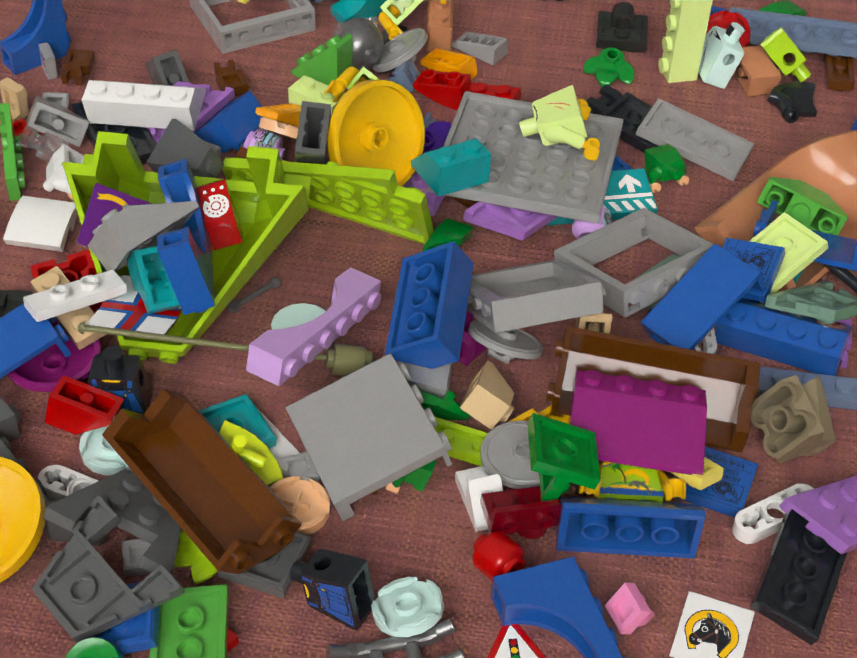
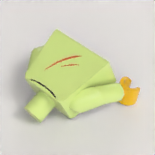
M573 85L532 103L534 117L519 121L523 137L539 133L545 146L566 143L577 149L585 148L583 151L585 158L593 161L598 159L600 154L599 140L596 138L585 140L588 136L584 120L589 118L591 108L586 100L577 99Z

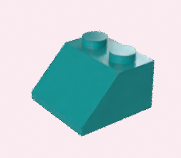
M477 138L441 147L411 160V166L438 197L489 182L491 153Z

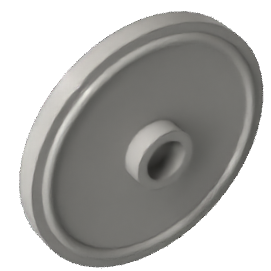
M421 28L411 29L388 41L384 45L379 61L372 66L375 72H385L400 66L410 58L413 62L416 61L415 54L422 49L428 39L425 30Z
M478 320L472 321L468 329L473 339L488 348L487 356L506 364H510L514 358L538 359L542 356L544 350L539 340L521 329L494 333Z
M511 421L495 427L486 435L481 445L480 455L483 468L488 475L499 474L502 485L509 488L521 489L540 486L539 473L531 471L528 421Z

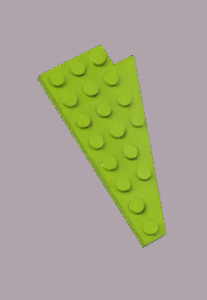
M225 157L222 170L226 179L254 182L247 159ZM281 160L285 174L312 176L308 201L310 208L424 245L434 232L426 194L414 187L405 188L399 186L394 170L340 166L331 161L325 165Z

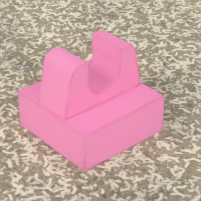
M625 582L605 604L620 634L631 635L637 627L646 625L655 615L650 610L645 601L646 598L640 593L635 583Z

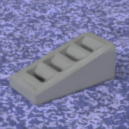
M467 31L452 42V47L490 65H495L507 55L509 40L504 37Z

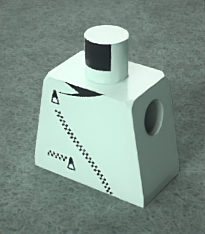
M732 22L727 30L714 26L706 34L699 67V74L703 82L723 89L727 86L744 56V50L739 42V38L745 30L738 23Z

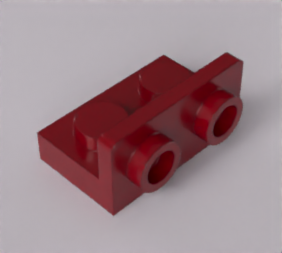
M540 486L482 493L480 499L490 533L502 531L505 534H513L517 531L531 529L543 530L558 524L561 502L559 499L541 501Z

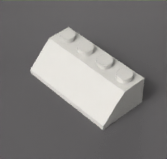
M89 80L82 103L90 123L166 129L172 119H177L189 130L195 131L205 98L206 88Z

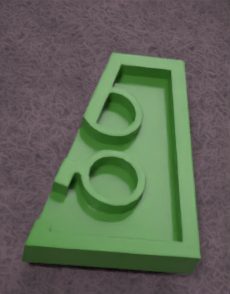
M9 103L0 104V132L3 144L5 180L9 199L14 201L20 200L21 188L26 187L24 171H19L24 170L23 155L19 153L23 152L21 135H15Z

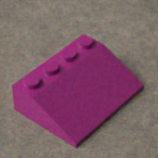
M576 370L570 401L569 424L595 432L599 461L687 475H703L707 418L706 390L692 385H685L683 387L670 385L660 380L644 381L627 375L612 376L601 374L595 370Z

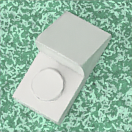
M483 466L457 471L455 473V482L475 532L487 530L488 526L480 504L481 494L503 491L500 475H488Z

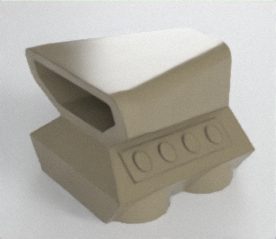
M797 374L781 379L753 402L751 422L755 427L763 429L765 433L763 439L764 450L771 457H776L779 465L799 456L817 455L836 441L824 386L819 376L811 379L804 385H801Z

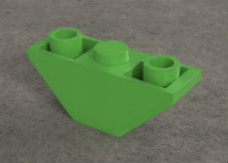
M350 32L341 38L338 34L325 42L326 47L323 43L310 52L312 55L309 52L305 53L296 60L298 65L290 72L298 78L305 75L329 85L332 80H336L348 67H353V37Z
M770 177L756 202L769 208L773 200L779 201L777 207L778 214L781 215L785 212L810 230L833 235L840 233L849 217L827 193L802 180Z

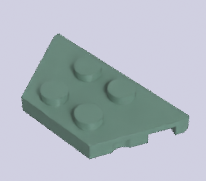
M826 280L769 294L766 298L765 307L817 318L818 321L827 324H835L836 321L842 319L849 320L857 315V297L845 289H840L839 292L833 291L834 283Z

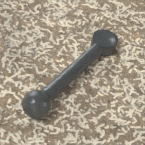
M272 277L268 284L239 301L232 300L228 304L229 312L237 313L242 305L271 288L280 287V278Z

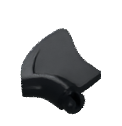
M811 82L780 84L774 87L767 99L769 103L778 108L787 123L796 122L799 116L816 117L817 114L813 104L816 86Z

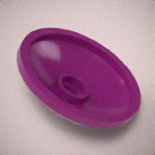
M58 321L52 323L53 327L59 324ZM70 339L65 343L71 353L67 358L55 343L8 373L7 376L18 386L38 392H52L63 375L82 382L89 377L93 357L101 354L99 339L81 350Z

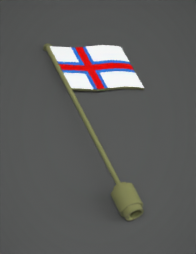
M128 275L120 277L126 283L127 293L103 301L100 309L86 324L83 321L78 325V331L81 334H84V331L249 351V345L167 335L178 321L182 311L181 306L177 309L147 314L144 302L139 292L134 291L131 276ZM334 343L332 349H327L326 354L316 355L314 360L325 361L324 365L326 368H329L331 375L347 376L371 364L373 355L372 351L365 350L363 346Z

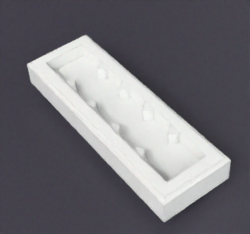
M112 269L96 275H87L80 280L64 285H55L48 290L23 297L24 307L36 322H40L127 293V286Z

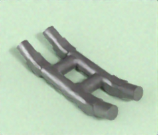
M449 618L434 625V627L422 634L410 637H389L367 643L328 645L326 657L384 658L383 654L405 649L407 658H422L419 647L429 646L441 641V638L457 630L453 620ZM458 649L437 658H466L462 649Z

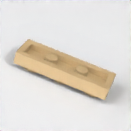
M58 266L30 281L36 293L48 290L55 285L70 283ZM89 306L55 316L58 323L79 350L106 335L84 331V334H81L78 331V325L83 321L86 324L94 315Z

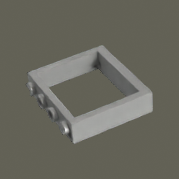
M190 0V7L222 54L315 31V9L308 0H285L291 9L224 26L219 23L208 6L232 0Z
M642 208L554 250L555 260L558 259L600 281L606 292V295H603V304L623 317H627L664 298L714 244L650 210ZM646 239H650L681 256L625 285L593 266Z
M556 259L472 274L467 311L494 333L604 313L603 295H606V292L600 281Z

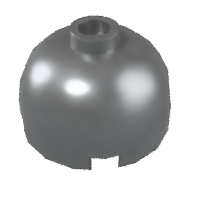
M353 18L342 25L345 29L341 31L339 37L341 38L349 32L353 37V67L360 71L364 66L368 70L382 56L384 49L382 34L373 23L364 18Z

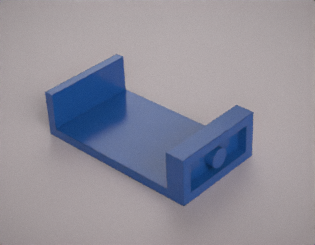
M773 200L768 210L763 209L760 221L757 220L753 237L775 220L779 201ZM811 230L828 242V249L813 262L857 271L856 239Z
M714 244L641 321V324L647 335L659 344L696 350L695 347L752 286L761 292L767 289L762 277L764 274L754 263L749 262L746 264L732 249H723L719 245Z
M23 303L0 318V379L55 343L66 358L71 355L65 345L70 339L59 324L54 327L52 323L57 321L55 317L36 322Z

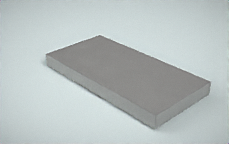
M659 98L636 132L637 136L658 146L672 145L677 149L681 157L731 181L735 180L755 145Z

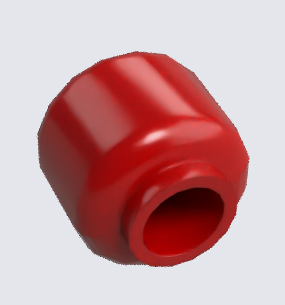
M493 531L489 534H483L475 541L473 545V565L492 582L495 576L524 569L523 548L504 532Z

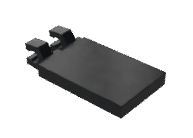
M608 85L600 89L599 94L602 96L599 99L590 97L586 100L591 108L590 113L624 119L620 135L621 140L645 153V149L658 147V145L636 135L638 127L652 108L649 104L628 92L622 95L618 90Z

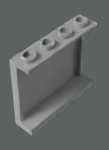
M391 353L285 407L342 521L355 516L350 506L351 503L433 460L442 457L447 467L452 465L447 454L448 451L452 450V447L443 431L437 434L434 427L438 426V423L430 408L423 410L420 404L424 403V399L416 384L411 387L409 386L407 381L411 380V377L404 363L397 364Z

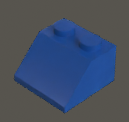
M248 91L225 105L218 111L219 113L210 118L194 134L206 142L221 147V153L223 154L232 148L238 151L240 146H244L248 134L260 128L258 126L263 116L257 115L255 111L257 107H262V105L252 92Z

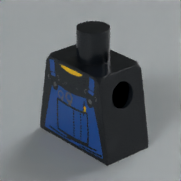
M117 346L107 347L103 350L102 354H97L93 357L88 385L124 398V404L120 410L126 409L144 415L150 407L153 388L141 358L123 355L122 350Z
M322 548L316 551L308 563L296 560L292 565L290 579L303 585L307 604L322 614L358 631L372 612L371 604L373 599L375 601L367 560Z

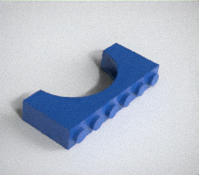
M33 0L30 11L20 27L10 36L0 41L2 62L14 75L42 65L38 44L47 42L52 49L55 60L66 56L68 49H70L69 43L71 38L66 29L65 22H67L68 18L63 9L62 0Z
M186 158L158 167V181L166 203L196 201L199 207L182 229L157 236V252L184 315L193 312L201 313L209 307L215 306L212 243L204 223L197 191L198 186Z
M574 556L493 577L491 599L503 626L522 624L547 629L572 644L583 658H626L621 656L617 648L616 634L612 627H607L603 619L602 605L597 597L593 598L589 589L588 576L584 569H579Z

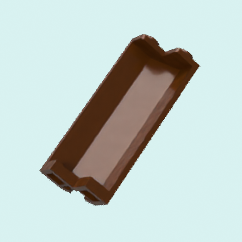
M567 326L565 339L558 338L555 357L561 358L556 383H549L546 401L552 402L550 415L558 417L569 415L576 370H595L601 374L612 376L627 375L644 381L660 380L666 384L682 387L692 385L706 390L705 446L742 453L750 430L751 407L759 388V362Z
M163 389L144 415L121 409L102 434L217 571L238 575L247 571L289 545L294 539L295 532L302 525L182 394Z

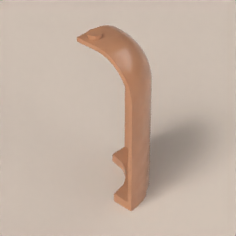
M857 130L831 135L793 151L695 227L699 237L720 247H723L726 238L750 241L754 238V228L757 220L760 221L763 209L768 210V208L756 202L769 178L776 177L802 180L827 193L849 216L838 236L857 240ZM776 213L775 219H777L780 216V214ZM812 262L804 268L796 283L792 278L777 292L814 284L829 270L821 263Z

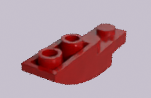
M423 70L413 83V88L424 96L454 110H458L465 91L513 100H520L522 97L519 87L472 83L471 74H462L456 71Z

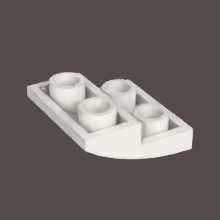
M22 196L8 222L3 237L4 242L7 245L63 252L68 232L73 231L78 214L75 203Z

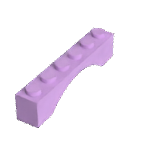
M352 267L335 278L331 307L324 314L298 326L267 330L249 344L246 371L277 386H280L288 378L294 377L299 369L305 364L311 363L316 355L324 349H328L332 342L338 337L344 336L349 328L355 323H360L366 314L379 306L382 297L379 293L381 280Z

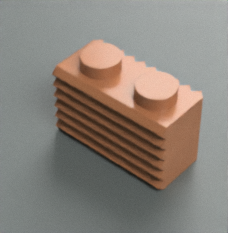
M428 0V39L426 50L429 52L435 48L447 51L452 50L453 0H445L446 4H441L439 0Z
M761 45L742 47L744 56L733 74L748 97L760 96L761 94L763 96L765 94L769 95L781 81L780 70L774 66L771 57L764 51Z

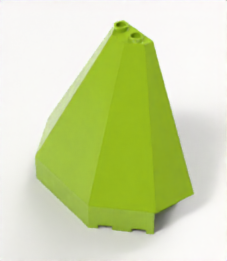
M98 131L94 154H84L83 164L62 162L81 225L83 224L95 183L152 204L166 203L158 181V172L144 170L128 134ZM248 146L246 157L254 182L226 179L243 231L242 243L215 251L212 247L215 306L209 307L201 313L193 312L184 315L183 311H181L178 321L167 335L199 339L309 210L308 201L312 176L285 174L279 149ZM194 176L198 187L223 180ZM90 250L97 274L106 272L107 270ZM128 265L116 271L119 277L122 275L130 276ZM117 335L121 348L129 351V356H138L142 361L147 360V357L159 358L164 363L176 364L179 357L185 356L193 347L192 344Z

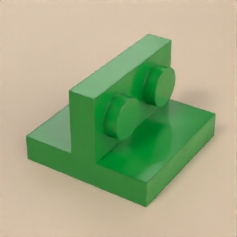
M533 413L527 422L531 471L539 473L541 501L558 499L562 493L567 492L570 483L595 490L601 481L595 432Z

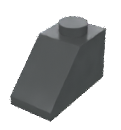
M177 50L152 57L145 64L153 84L174 85L177 81L189 82Z

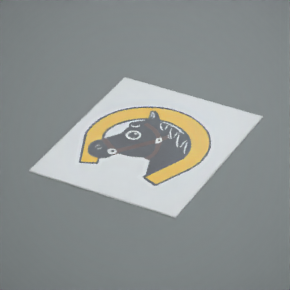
M689 591L669 656L673 658H743L755 612Z

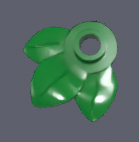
M605 48L598 56L589 58L584 64L583 72L586 74H596L597 81L601 87L609 86L617 78L621 82L630 85L634 78L633 67L624 60L623 52L617 48Z

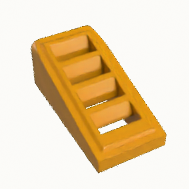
M435 48L420 60L421 65L435 71H456L462 74H471V80L478 74L476 60L473 56Z
M289 103L256 108L255 113L259 116L299 127L300 105Z

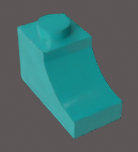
M340 0L331 5L330 13L342 26L353 18H364L367 20L378 16L383 11L380 7L386 0Z
M157 246L134 250L127 261L134 291L139 292L147 314L179 308L180 304L157 252Z

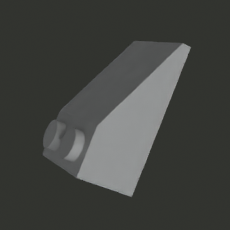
M196 201L132 205L120 212L117 209H113L101 219L102 224L93 230L94 237L87 246L107 271L113 269L116 272L127 265V261L134 250L157 246V236L182 229L199 205Z

